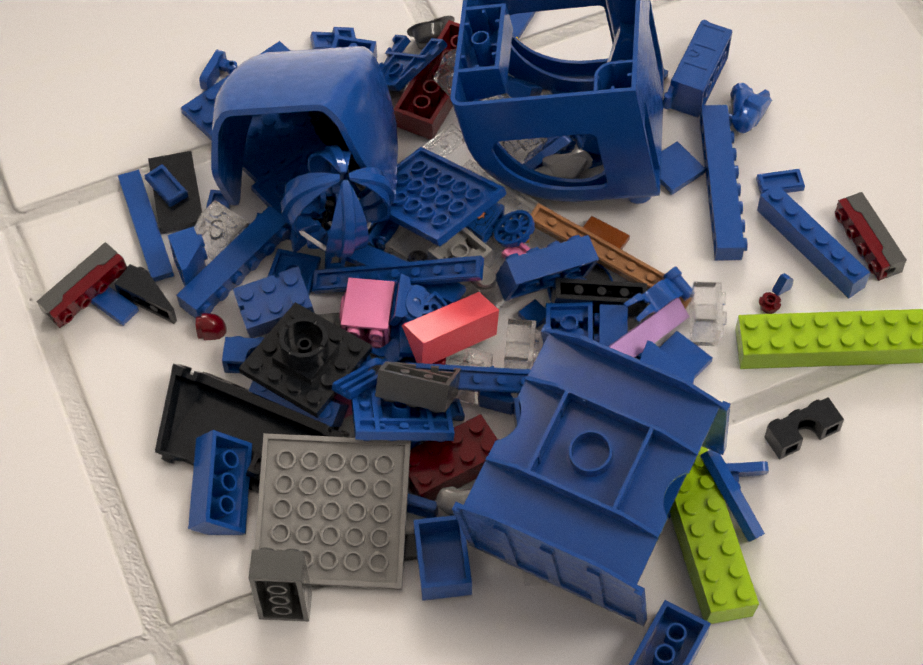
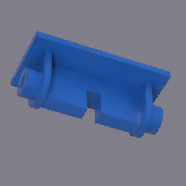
M390 219L377 222L369 234L368 242L373 247L384 251L400 225Z

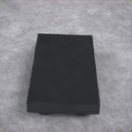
M187 151L148 158L150 171L163 164L188 192V197L169 207L153 189L160 233L205 225L192 152Z

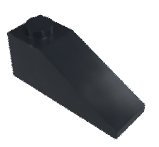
M129 264L114 283L116 291L133 304L175 324L177 319L174 308L149 272L143 267Z

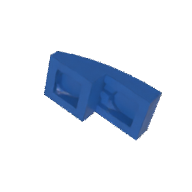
M333 27L332 32L312 31L310 35L312 49L331 48L335 35L356 38L354 28Z

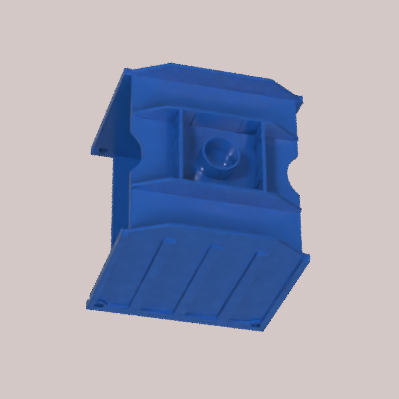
M544 324L541 330L543 346L518 395L521 404L520 421L512 433L495 441L464 505L455 502L452 510L469 546L644 627L647 621L645 588L637 584L668 520L667 516L684 479L689 474L701 447L703 446L724 455L727 447L731 403L724 400L721 402L688 380L585 336L554 330L552 327Z

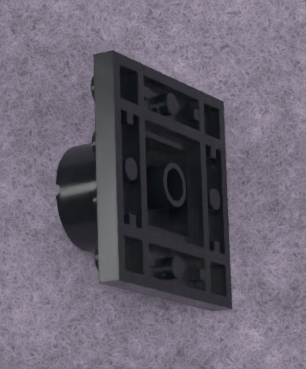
M295 302L239 367V372L318 418L337 395L332 390V383L357 370L372 352V345Z

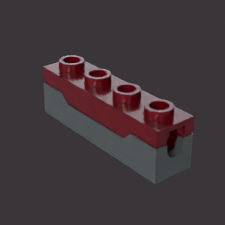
M863 192L838 200L835 210L836 220L845 228L847 237L850 240L852 239L856 245L857 252L867 262L869 271L876 276L878 281L902 273L907 259Z
M105 242L36 302L41 311L61 328L64 324L71 322L80 310L90 305L91 300L95 296L104 293L108 286L121 276L127 268L125 260Z

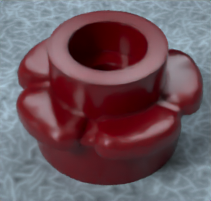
M766 292L763 294V297L759 298L760 308L767 314H773L781 307V298L776 294Z

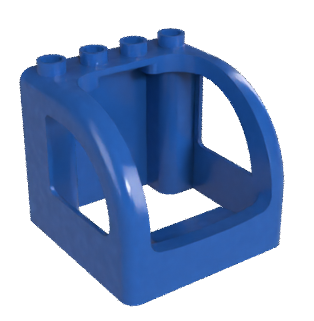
M463 0L450 99L465 144L474 160L485 172L501 184L515 191L552 201L587 202L628 198L632 203L642 204L653 196H660L664 67L651 0ZM602 6L606 12L612 44L620 22L634 25L633 60L607 62V58L576 61L543 55L528 48L514 36L510 16L519 13ZM508 73L515 78L538 85L546 90L555 88L559 92H569V89L574 91L573 93L479 101L480 99L506 94ZM593 134L597 138L604 171L596 176L585 179H566L545 175L517 161L499 142Z

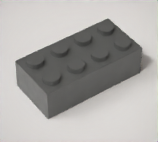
M263 547L259 550L252 549L248 579L259 619L309 622L312 591L304 552H300L297 549L278 551L268 547Z

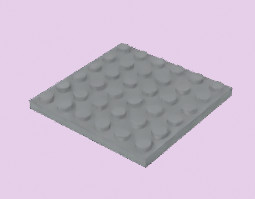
M263 434L254 549L259 550L260 548L268 547L278 551L297 549L300 552H304L310 585L402 589L411 440L363 441L350 437Z

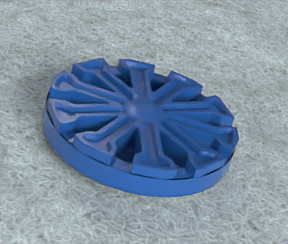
M512 211L498 221L494 229V237L503 247H518L520 243L523 242L524 244L530 238V235L533 234L535 230L534 219L527 211Z

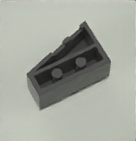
M385 361L378 370L375 397L382 398L387 402L397 401L405 403L413 408H427L434 413H445L458 395L461 368H454L453 372L438 371L439 366H431L430 370L416 369V364Z

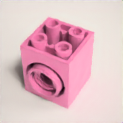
M348 278L346 295H343L340 305L339 319L341 328L371 344L374 348H381L390 342L392 325H389L395 282Z

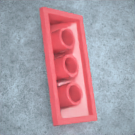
M477 292L402 325V328L416 362L432 364L497 334L499 309L480 292Z

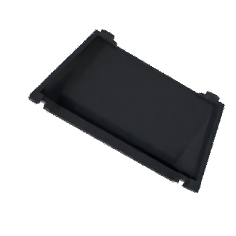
M173 363L155 452L162 455L161 459L166 462L175 464V461H184L194 466L196 438L215 430L252 443V461L256 452L262 454L263 434L349 437L350 433L343 430L339 432V427H331L204 371H194L192 373L191 367ZM250 478L249 490L259 493L260 481Z

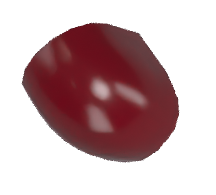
M202 313L201 316H196L198 339L218 340L224 337L227 327L220 316L212 313Z

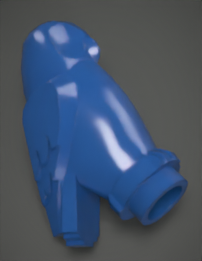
M737 83L733 86L730 96L733 101L731 120L734 128L739 133H747L758 125L772 102L768 90L764 89L762 92L755 94L753 89L745 83Z

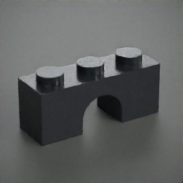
M829 397L821 401L818 399L802 410L796 409L781 420L775 419L771 421L767 426L764 438L780 460L800 450L803 437L799 430H811L822 440L839 432L844 418Z

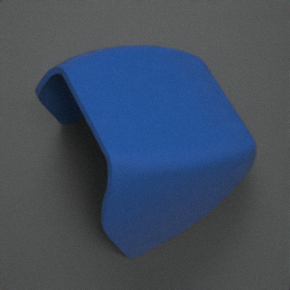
M352 46L263 53L251 57L240 64L230 73L220 87L215 98L212 123L211 170L218 188L229 205H239L243 156L247 133L253 115L321 111L329 116L339 128L360 168H379L383 172L384 177L391 182L395 197L398 161L397 124L383 70L368 48Z

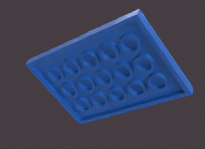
M420 147L397 164L396 195L394 202L390 206L391 215L388 219L440 247L496 204L507 193L505 187ZM365 188L363 191L357 194V197L362 199L364 196L369 194L371 190Z

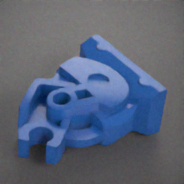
M400 274L394 285L389 325L397 326L401 322L405 324L448 304L436 291L431 294L423 286L411 285L410 277Z

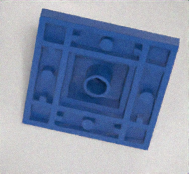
M376 385L351 399L355 440H411V449L421 445L422 441H454L455 432L450 406L445 413H434L423 407L413 408L397 401L387 402L382 398L375 397Z

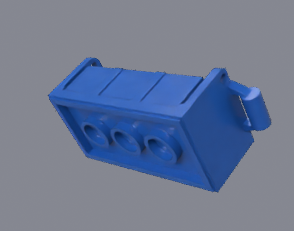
M707 20L700 22L671 79L668 92L664 94V109L671 108L697 118L700 117L701 105L706 104L728 59L733 33L731 29L710 23Z

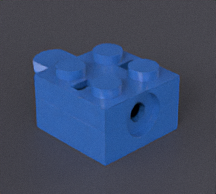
M546 303V325L554 330L582 335L593 340V303Z

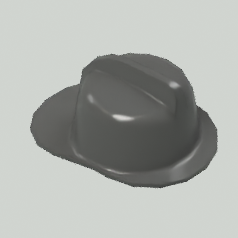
M450 15L417 23L408 28L407 35L414 37L419 49H424L431 38H438L448 20L454 22L455 19Z

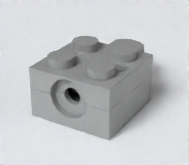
M466 227L439 247L434 244L427 250L428 260L482 256L484 258L483 280L458 283L465 285V287L472 283L483 293L490 292L495 288L496 274L490 269L493 266V250Z

